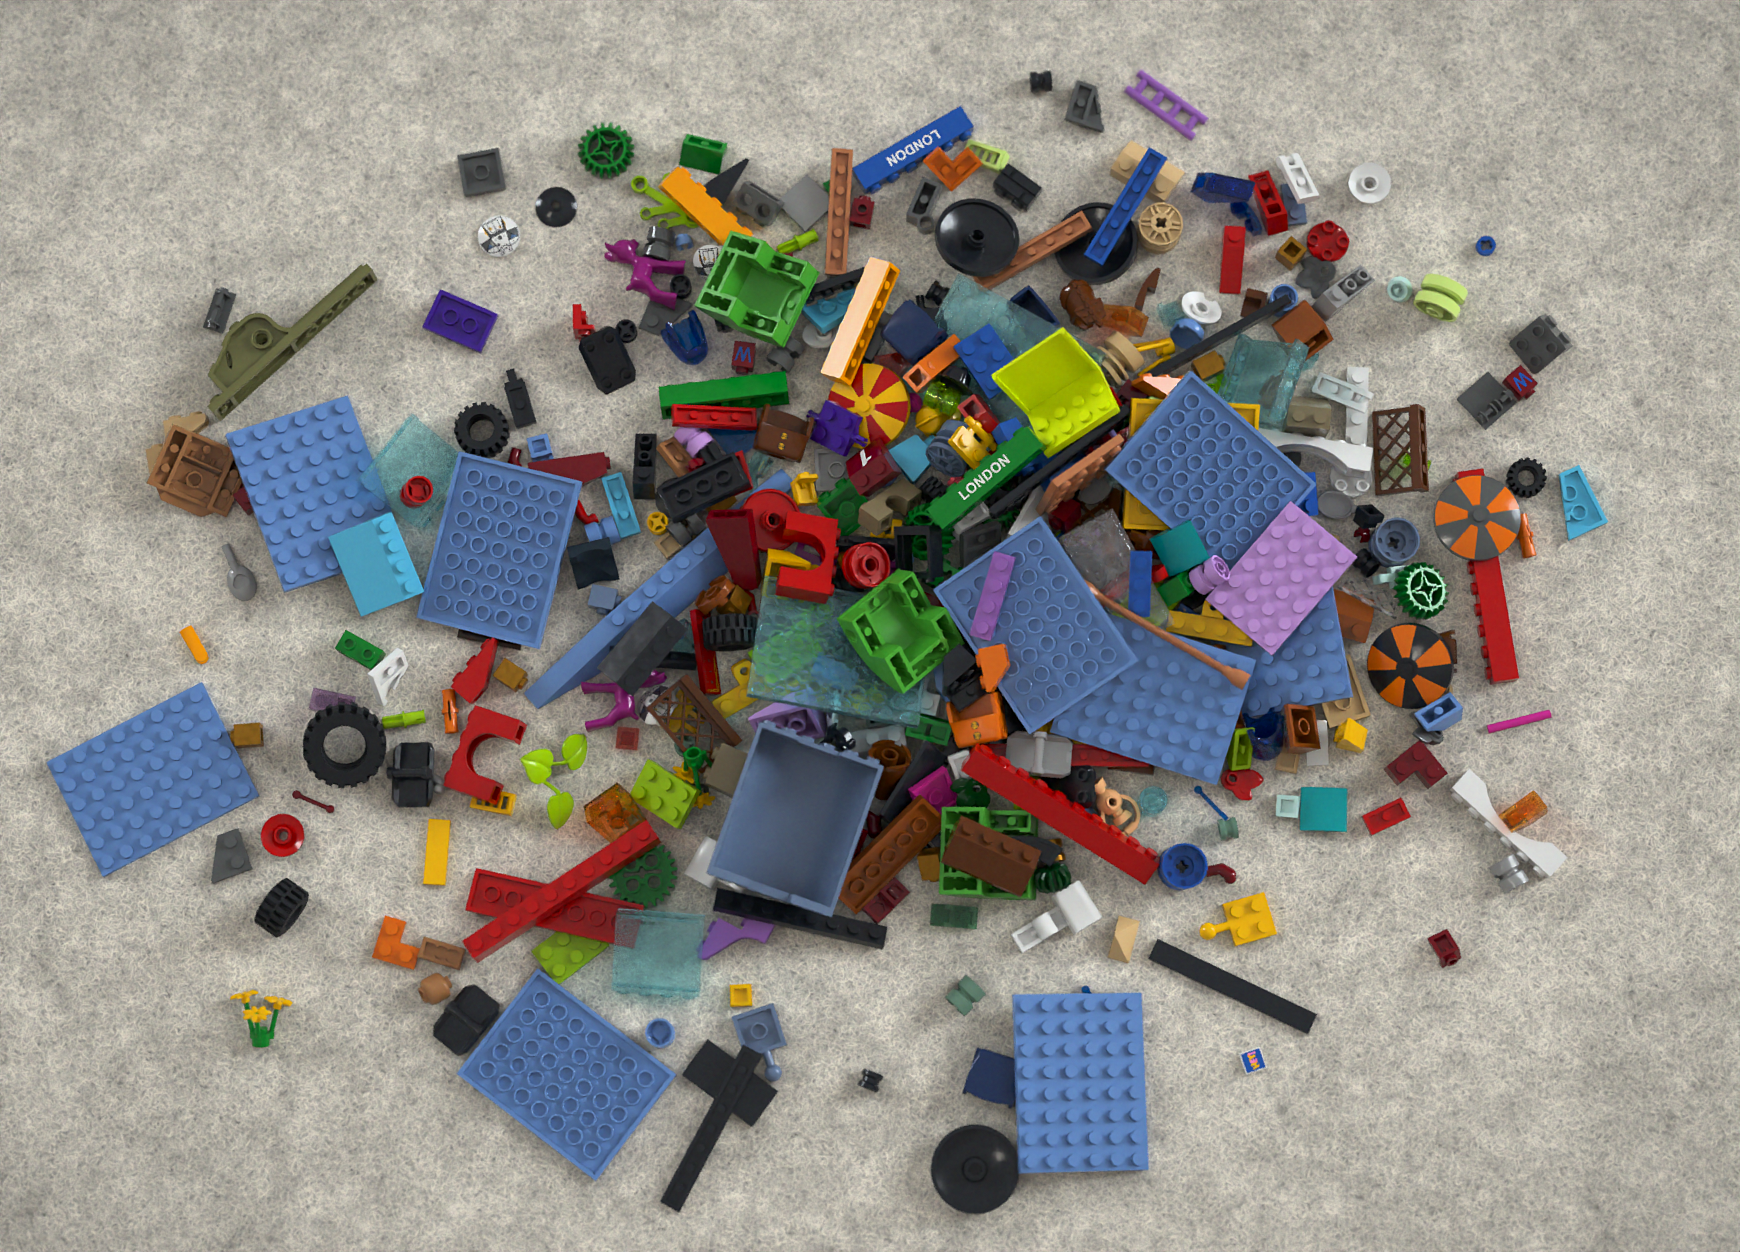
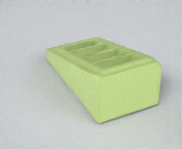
M970 139L965 149L969 147L971 150L973 147H977L975 152L977 157H979L981 150H984L985 152L981 159L983 164L980 167L998 174L1005 168L1010 157L1007 151ZM992 153L990 162H986L989 154Z

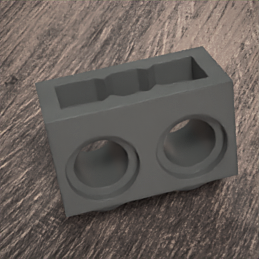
M746 181L742 184L732 205L737 207L736 210L739 213L752 216L755 223L764 227L765 225H772L784 202L753 182ZM746 194L750 195L752 198L751 205H748L745 202L744 198ZM764 205L770 209L768 216H765L762 212Z

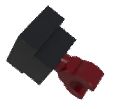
M713 442L707 445L705 449L699 451L696 458L688 461L689 465L686 466V469L690 473L723 457V455Z
M1372 504L1358 505L1353 521L1359 527L1355 530L1354 537L1361 536L1360 543L1368 542L1370 540L1369 528H1376L1378 523L1383 522L1385 515Z

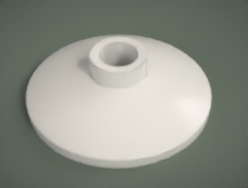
M1368 162L1358 165L1349 177V189L1352 195L1363 203L1374 204L1382 201L1388 195L1391 188L1389 173L1384 167L1376 163ZM1371 182L1373 187L1367 188L1365 183Z
M1189 292L1182 298L1181 306L1183 311L1196 322L1208 325L1214 324L1220 319L1222 312L1219 304L1216 301H1207L1204 293Z
M809 323L803 330V340L807 345L814 348L829 347L837 335L840 324L823 334L812 323Z

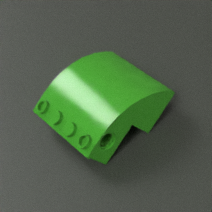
M730 231L694 306L710 317L741 333L784 348L820 272L808 261L776 252L764 240Z
M897 569L837 618L849 642L866 665L886 684L902 694L943 662L944 656L958 644L962 646L965 643L947 608L930 604L917 577L912 571Z
M942 807L940 895L975 899L1036 900L1034 873L1037 871V865L1022 896L1018 897L941 863V859L953 826L961 816L1009 837H1038V818L1025 810H989L985 807Z

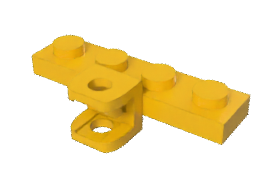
M1206 600L1203 604L1201 616L1169 610L1166 632L1252 647L1253 640L1231 621L1224 620V615L1218 610H1211V605Z
M744 658L731 666V672L739 685L711 702L726 719L777 689L778 685L770 689L753 664ZM746 667V672L741 674L740 669Z

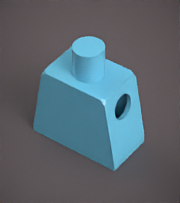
M916 434L889 449L902 474L913 485L917 483L932 465L925 454L927 447L935 438L934 435H930L926 440L922 441Z

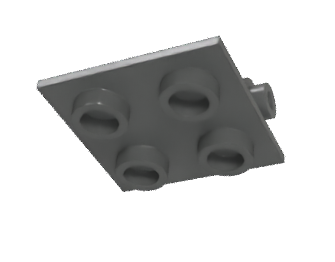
M1489 372L1485 373L1457 398L1460 404L1485 430L1517 403L1512 398L1514 396L1513 392L1509 389L1506 391Z

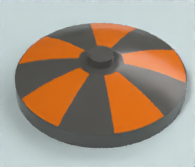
M1473 475L1460 478L1445 488L1435 504L1433 523L1440 542L1452 554L1469 561H1486L1501 555L1514 542L1519 532L1521 514L1516 498L1505 485L1487 476Z

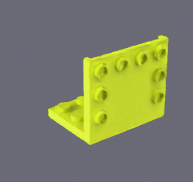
M1064 327L991 375L993 381L1028 416L1035 434L1047 448L1043 452L1048 458L1120 412L1100 366Z

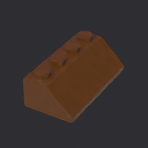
M961 816L953 826L941 863L1021 897L1036 868L1041 851Z

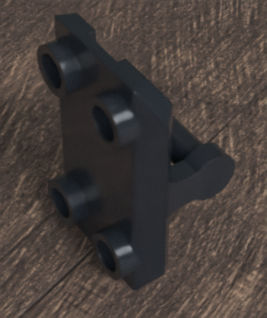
M605 326L599 331L581 338L578 349L600 391L607 395L635 381V367L617 329Z
M403 742L394 749L393 766L387 767L386 774L388 779H392L391 798L398 808L430 806L433 799L434 748L432 743Z
M1090 765L1071 766L1070 774L1063 778L1039 776L1048 785V788L1053 791L1062 792L1066 799L1072 803L1077 802L1081 804L1085 809L1090 808L1096 801V771Z
M477 985L465 986L457 997L446 1006L444 1013L433 1025V1036L457 1056L463 1055L470 1050L499 1013L500 1004Z

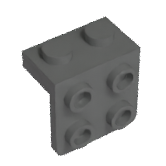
M1547 314L1539 316L1509 342L1510 347L1533 374L1539 373L1560 354L1573 347L1570 343V337L1565 332H1561L1557 328L1556 320L1550 315L1547 316Z

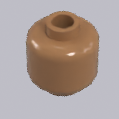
M434 973L420 981L418 992L425 1003L436 1005L450 997L452 984L447 976L443 977L440 973Z

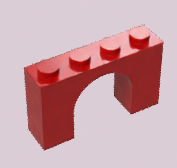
M787 511L783 523L782 539L810 545L819 553L822 564L813 570H800L781 566L777 575L775 595L826 604L828 597L833 596L834 584H831V579L835 578L837 568L836 565H833L834 559H837L839 547H836L835 544L839 540L841 528H837L838 519Z
M475 705L468 715V724L461 733L460 744L452 756V764L444 776L445 782L443 786L452 791L496 806L504 785L476 773L473 766L474 752L483 741L490 738H500L520 745L527 724L521 720Z

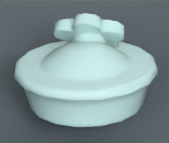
M1394 277L1388 283V295L1399 303L1407 301L1412 295L1410 281L1405 277Z

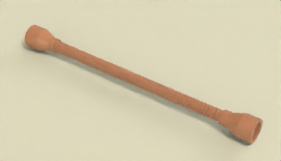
M1085 580L1099 603L1104 604V606L1109 607L1114 612L1116 611V613L1121 614L1126 619L1133 621L1138 626H1143L1145 630L1148 629L1151 633L1153 632L1158 637L1160 636L1163 640L1165 639L1170 644L1172 643L1175 647L1177 646L1180 650L1182 649L1187 654L1189 653L1192 657L1194 656L1199 661L1201 660V662L1218 670V672L1221 671L1222 675L1241 690L1244 688L1251 676L1250 674L1241 669L1231 668L1228 665L1224 666V664L1221 665L1219 661L1216 662L1213 658H1209L1206 654L1204 655L1201 651L1199 652L1194 647L1192 648L1189 644L1187 645L1184 641L1182 642L1177 637L1175 638V636L1170 635L1165 630L1163 631V629L1158 628L1153 623L1146 621V619L1143 620L1140 616H1136V614L1131 613L1128 609L1126 610V608L1121 605L1119 606L1116 602L1114 603L1109 598L1107 599L1092 583Z

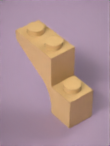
M200 411L192 412L189 414L190 416L181 417L180 415L170 416L169 420L163 421L165 437L172 423L199 434L208 427L209 417ZM154 444L151 448L145 449L149 474H151L163 444Z

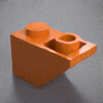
M1006 644L978 649V654L975 655L977 666L982 668L983 676H980L981 686L988 693L995 691L1011 666Z

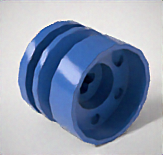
M1176 844L1161 854L1160 865L1157 868L1158 876L1163 884L1170 889L1180 891L1193 888L1200 884L1206 876L1208 869L1207 858L1202 850L1193 844ZM1180 862H1182L1183 866H1186L1182 873H1180V869H1176V865L1180 864Z

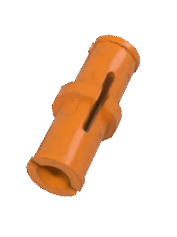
M1524 513L1521 514L1520 528L1516 538L1521 546L1522 557H1534L1537 555L1532 539L1534 534L1530 530L1527 514Z
M442 690L443 709L441 712L444 715L445 734L459 733L457 722L459 708H456L455 690Z

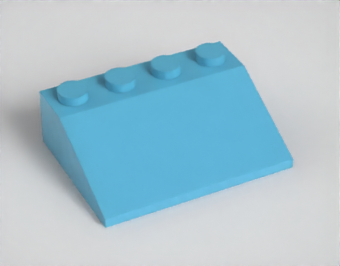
M392 512L382 514L328 537L361 617L424 592Z

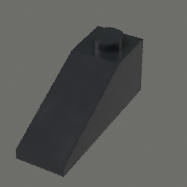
M745 158L703 185L707 189L705 193L711 198H717L723 206L750 160Z

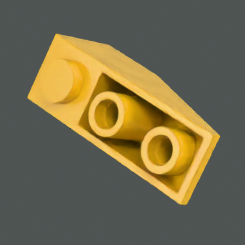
M1347 718L1344 723L1341 722L1340 726L1335 729L1333 741L1337 742L1335 748L1362 753L1368 730L1353 719Z

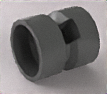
M649 227L646 238L649 243L645 244L642 257L669 260L671 255L669 247L673 246L676 234L666 228Z
M789 336L784 348L779 346L772 348L766 360L775 367L777 364H780L782 366L780 370L789 373L795 365L794 359L800 357L805 347L799 341Z
M694 514L675 524L671 521L665 528L674 540L684 548L692 541V535H699L706 526Z

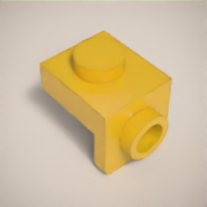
M803 472L798 474L790 483L794 501L798 507L815 506L818 503L814 487L818 474Z

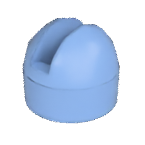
M681 233L676 237L677 250H684L681 246L683 244H688L687 249L693 247L690 235Z

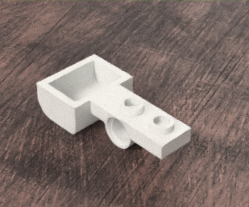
M707 836L704 837L684 875L711 890H714L719 881L739 893L770 900V897L739 887L735 883L723 881L716 878V876L708 875L706 872L717 841Z
M1080 880L1051 897L1056 906L1054 909L1044 913L1011 934L1021 953L1026 952L1067 926L1075 935L1103 918Z

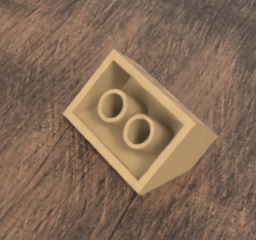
M1131 140L1114 162L1109 175L1126 185L1147 149ZM1166 161L1145 197L1155 203H1166L1185 172Z

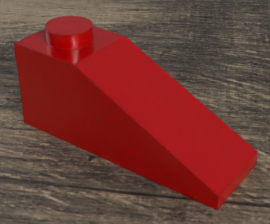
M1269 170L1248 175L1267 235L1270 236L1288 231L1287 211Z
M1224 225L1222 231L1219 293H1241L1246 227Z

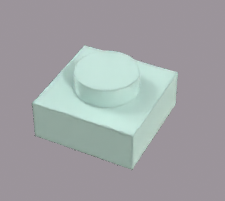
M1277 795L1276 816L1299 818L1300 796Z

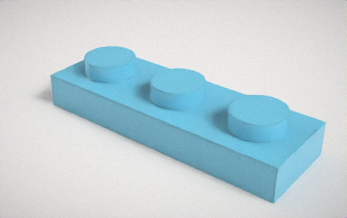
M622 472L601 478L621 540L640 534L641 530Z

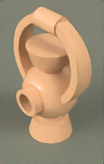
M1103 777L1097 778L1095 780V803L1099 810L1098 815L1103 819V822L1106 823L1105 815H1112L1114 826H1120L1132 815L1128 810L1121 808L1122 799L1132 805L1135 813L1134 822L1132 821L1122 829V834L1129 836L1138 828L1140 821L1138 804L1127 795L1119 794L1111 788L1106 789Z

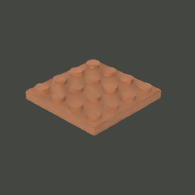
M1120 434L1116 435L1053 479L1035 509L1040 516L1046 512L1051 514L1059 507L1057 504L1062 500L1065 503L1075 496L1074 493L1077 490L1083 491L1092 484L1090 481L1095 478L1099 480L1107 474L1104 470L1105 466L1122 450L1120 448L1124 442Z

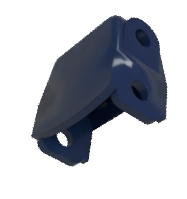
M1030 285L1024 287L1007 301L1010 317L1034 345L1055 333L1060 327L1059 320Z
M911 299L905 300L880 332V336L912 366H915L920 360L946 341L948 337L945 330L938 328L931 317Z
M977 1047L962 1094L966 1095L969 1092L989 1102L1007 1104L1008 1108L1012 1109L1016 1097L1014 1058Z

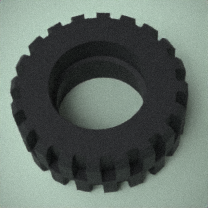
M338 702V705L335 706L332 704L327 705L326 709L323 711L319 710L315 713V717L308 722L303 736L304 760L307 762L310 772L313 771L319 781L321 779L326 781V785L332 786V784L338 785V788L350 785L353 788L357 787V784L360 782L364 784L369 781L371 776H375L378 773L379 767L384 762L386 736L383 725L379 723L378 717L375 714L372 715L369 712L368 708L364 706L363 708L358 707L357 703L351 702V705L345 704V702ZM348 726L361 732L365 739V750L358 760L344 764L335 762L327 756L324 750V740L327 734L334 728Z

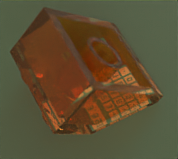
M618 782L584 805L587 823L610 843L647 820L632 795Z

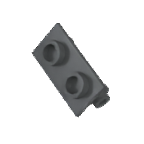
M223 287L220 289L216 288L203 328L223 334L237 294L228 292L229 290Z

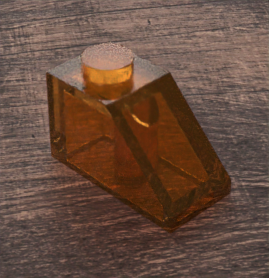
M1104 304L1106 316L1101 319L1104 327L1129 336L1142 337L1149 319L1148 316L1133 306Z
M1533 790L1499 814V817L1510 832L1514 833L1530 826L1547 814L1548 811L1545 803Z

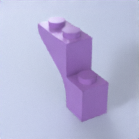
M718 918L717 921L713 920L707 930L710 934L706 941L702 939L696 949L699 952L697 956L702 960H708L741 939H754L766 944L776 925L744 918L741 922L743 929L740 930Z

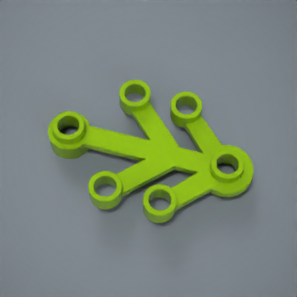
M669 173L664 174L663 180L668 176ZM639 175L632 179L631 186L635 193H644L662 204V206L642 208L640 210V217L643 220L648 221L654 216L676 212L680 217L672 219L661 218L658 221V227H661L660 223L663 221L668 223L666 229L684 224L692 229L699 227L695 222L690 221L689 216L670 198L648 186V181L644 176ZM638 183H643L644 187L642 189H637L636 185ZM644 211H649L650 216L644 217L642 213Z

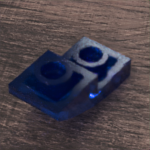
M1238 194L1233 195L1232 203H1229L1232 215H1236L1238 220L1246 218L1244 220L1246 230L1251 232L1253 237L1261 235L1263 229L1252 208Z

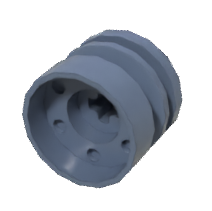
M947 420L937 432V436L927 447L925 454L933 467L952 477H961L966 472L967 467H969L964 459L948 443L958 427L964 426L966 429L969 427L967 424L957 420ZM975 433L973 437L980 442L981 439Z
M1397 517L1383 522L1372 532L1368 541V550L1371 553V557L1376 558L1381 563L1380 566L1385 568L1401 566L1416 554L1420 546V536L1417 528L1412 522ZM1395 542L1396 545L1389 547L1388 543Z

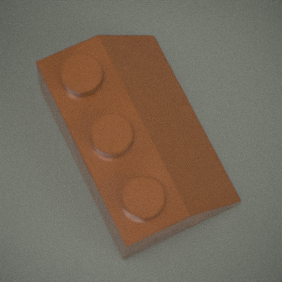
M1333 589L1342 637L1366 643L1376 600Z

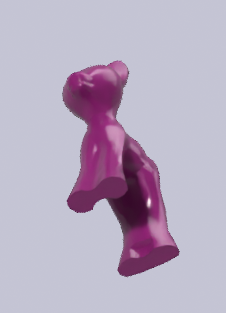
M622 239L614 245L605 243L608 252L604 254V257L607 261L633 266L630 284L626 287V291L634 290L648 296L651 301L665 305L675 311L677 293L664 292L657 289L651 280L652 273L674 276L678 274L684 275L686 260L669 261L638 256L636 250L639 247V242L635 239Z
M655 669L640 688H649L662 684L666 681L667 676L664 672H658ZM581 682L584 695L611 693L614 694L616 705L606 717L585 721V728L588 733L612 727L617 721L624 718L632 717L635 720L639 719L635 713L634 695H628L617 684Z

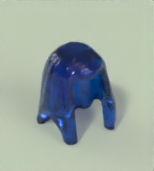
M691 310L688 312L689 317L687 319H683L680 323L674 325L670 321L665 324L666 329L661 330L660 333L664 342L681 362L687 365H698L706 358L709 349L702 323L696 312Z
M1270 707L1269 711L1259 718H1252L1248 713H1244L1243 719L1246 728H1255V733L1254 729L1247 730L1253 748L1252 757L1263 762L1275 759L1283 749L1284 715H1281L1280 711L1275 712L1274 707Z

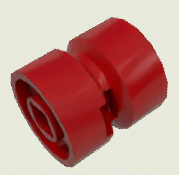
M424 476L412 477L400 490L402 503L408 508H420L433 494L432 483Z

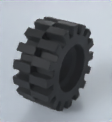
M1521 458L1517 462L1515 461L1509 468L1506 475V483L1514 495H1520L1519 497L1530 498L1537 495L1545 486V481L1547 480V476H1545L1546 470L1542 469L1543 465L1541 463H1536V459ZM1527 470L1533 474L1534 482L1532 485L1525 486L1519 482L1518 475L1521 471Z
M933 476L929 477L919 487L922 491L921 498L926 501L925 503L929 504L936 497L945 495L948 488L941 480L939 481L938 478Z

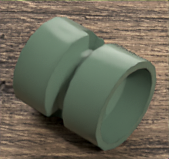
M967 975L957 984L958 989L953 988L945 996V999L952 1006H956L963 1016H966L973 1009V1002L978 1003L986 995Z

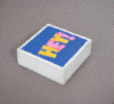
M1260 1047L1239 1054L1246 1075L1267 1068Z

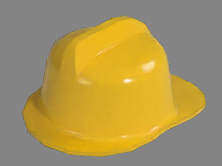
M941 396L924 404L916 413V428H919L926 437L930 435L936 437L937 432L947 420L960 421L962 413L957 408L960 404L950 396Z

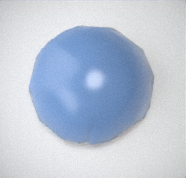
M1183 318L1175 322L1169 336L1177 346L1189 349L1203 340L1204 330L1195 320Z

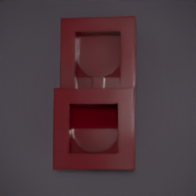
M894 877L862 910L875 924H879L910 892Z

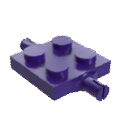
M825 400L820 414L813 410L807 412L806 417H812L816 422L811 440L846 457L854 443L862 447L867 445L865 442H868V439L858 435L859 426L863 419L858 414L830 400Z

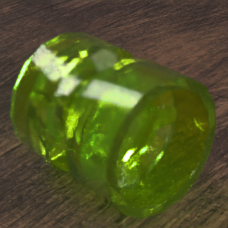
M934 379L925 393L923 405L932 409L939 408L940 413L951 417L959 405L962 392L952 387L947 389L945 384Z

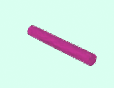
M1545 710L1486 726L1488 733H1493L1545 720L1552 716L1550 710Z

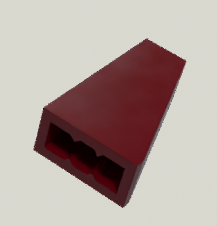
M604 452L530 462L528 463V468L583 482L582 486H585L608 475L607 470L611 469L610 458L605 457Z
M753 509L710 510L706 523L734 584L746 591L758 589L762 581Z

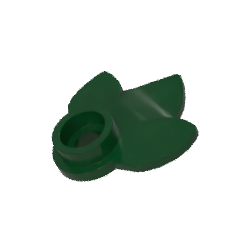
M972 777L969 779L959 778L950 786V789L958 794L956 799L957 807H974L975 805L976 807L988 808L991 800L987 792L988 787Z

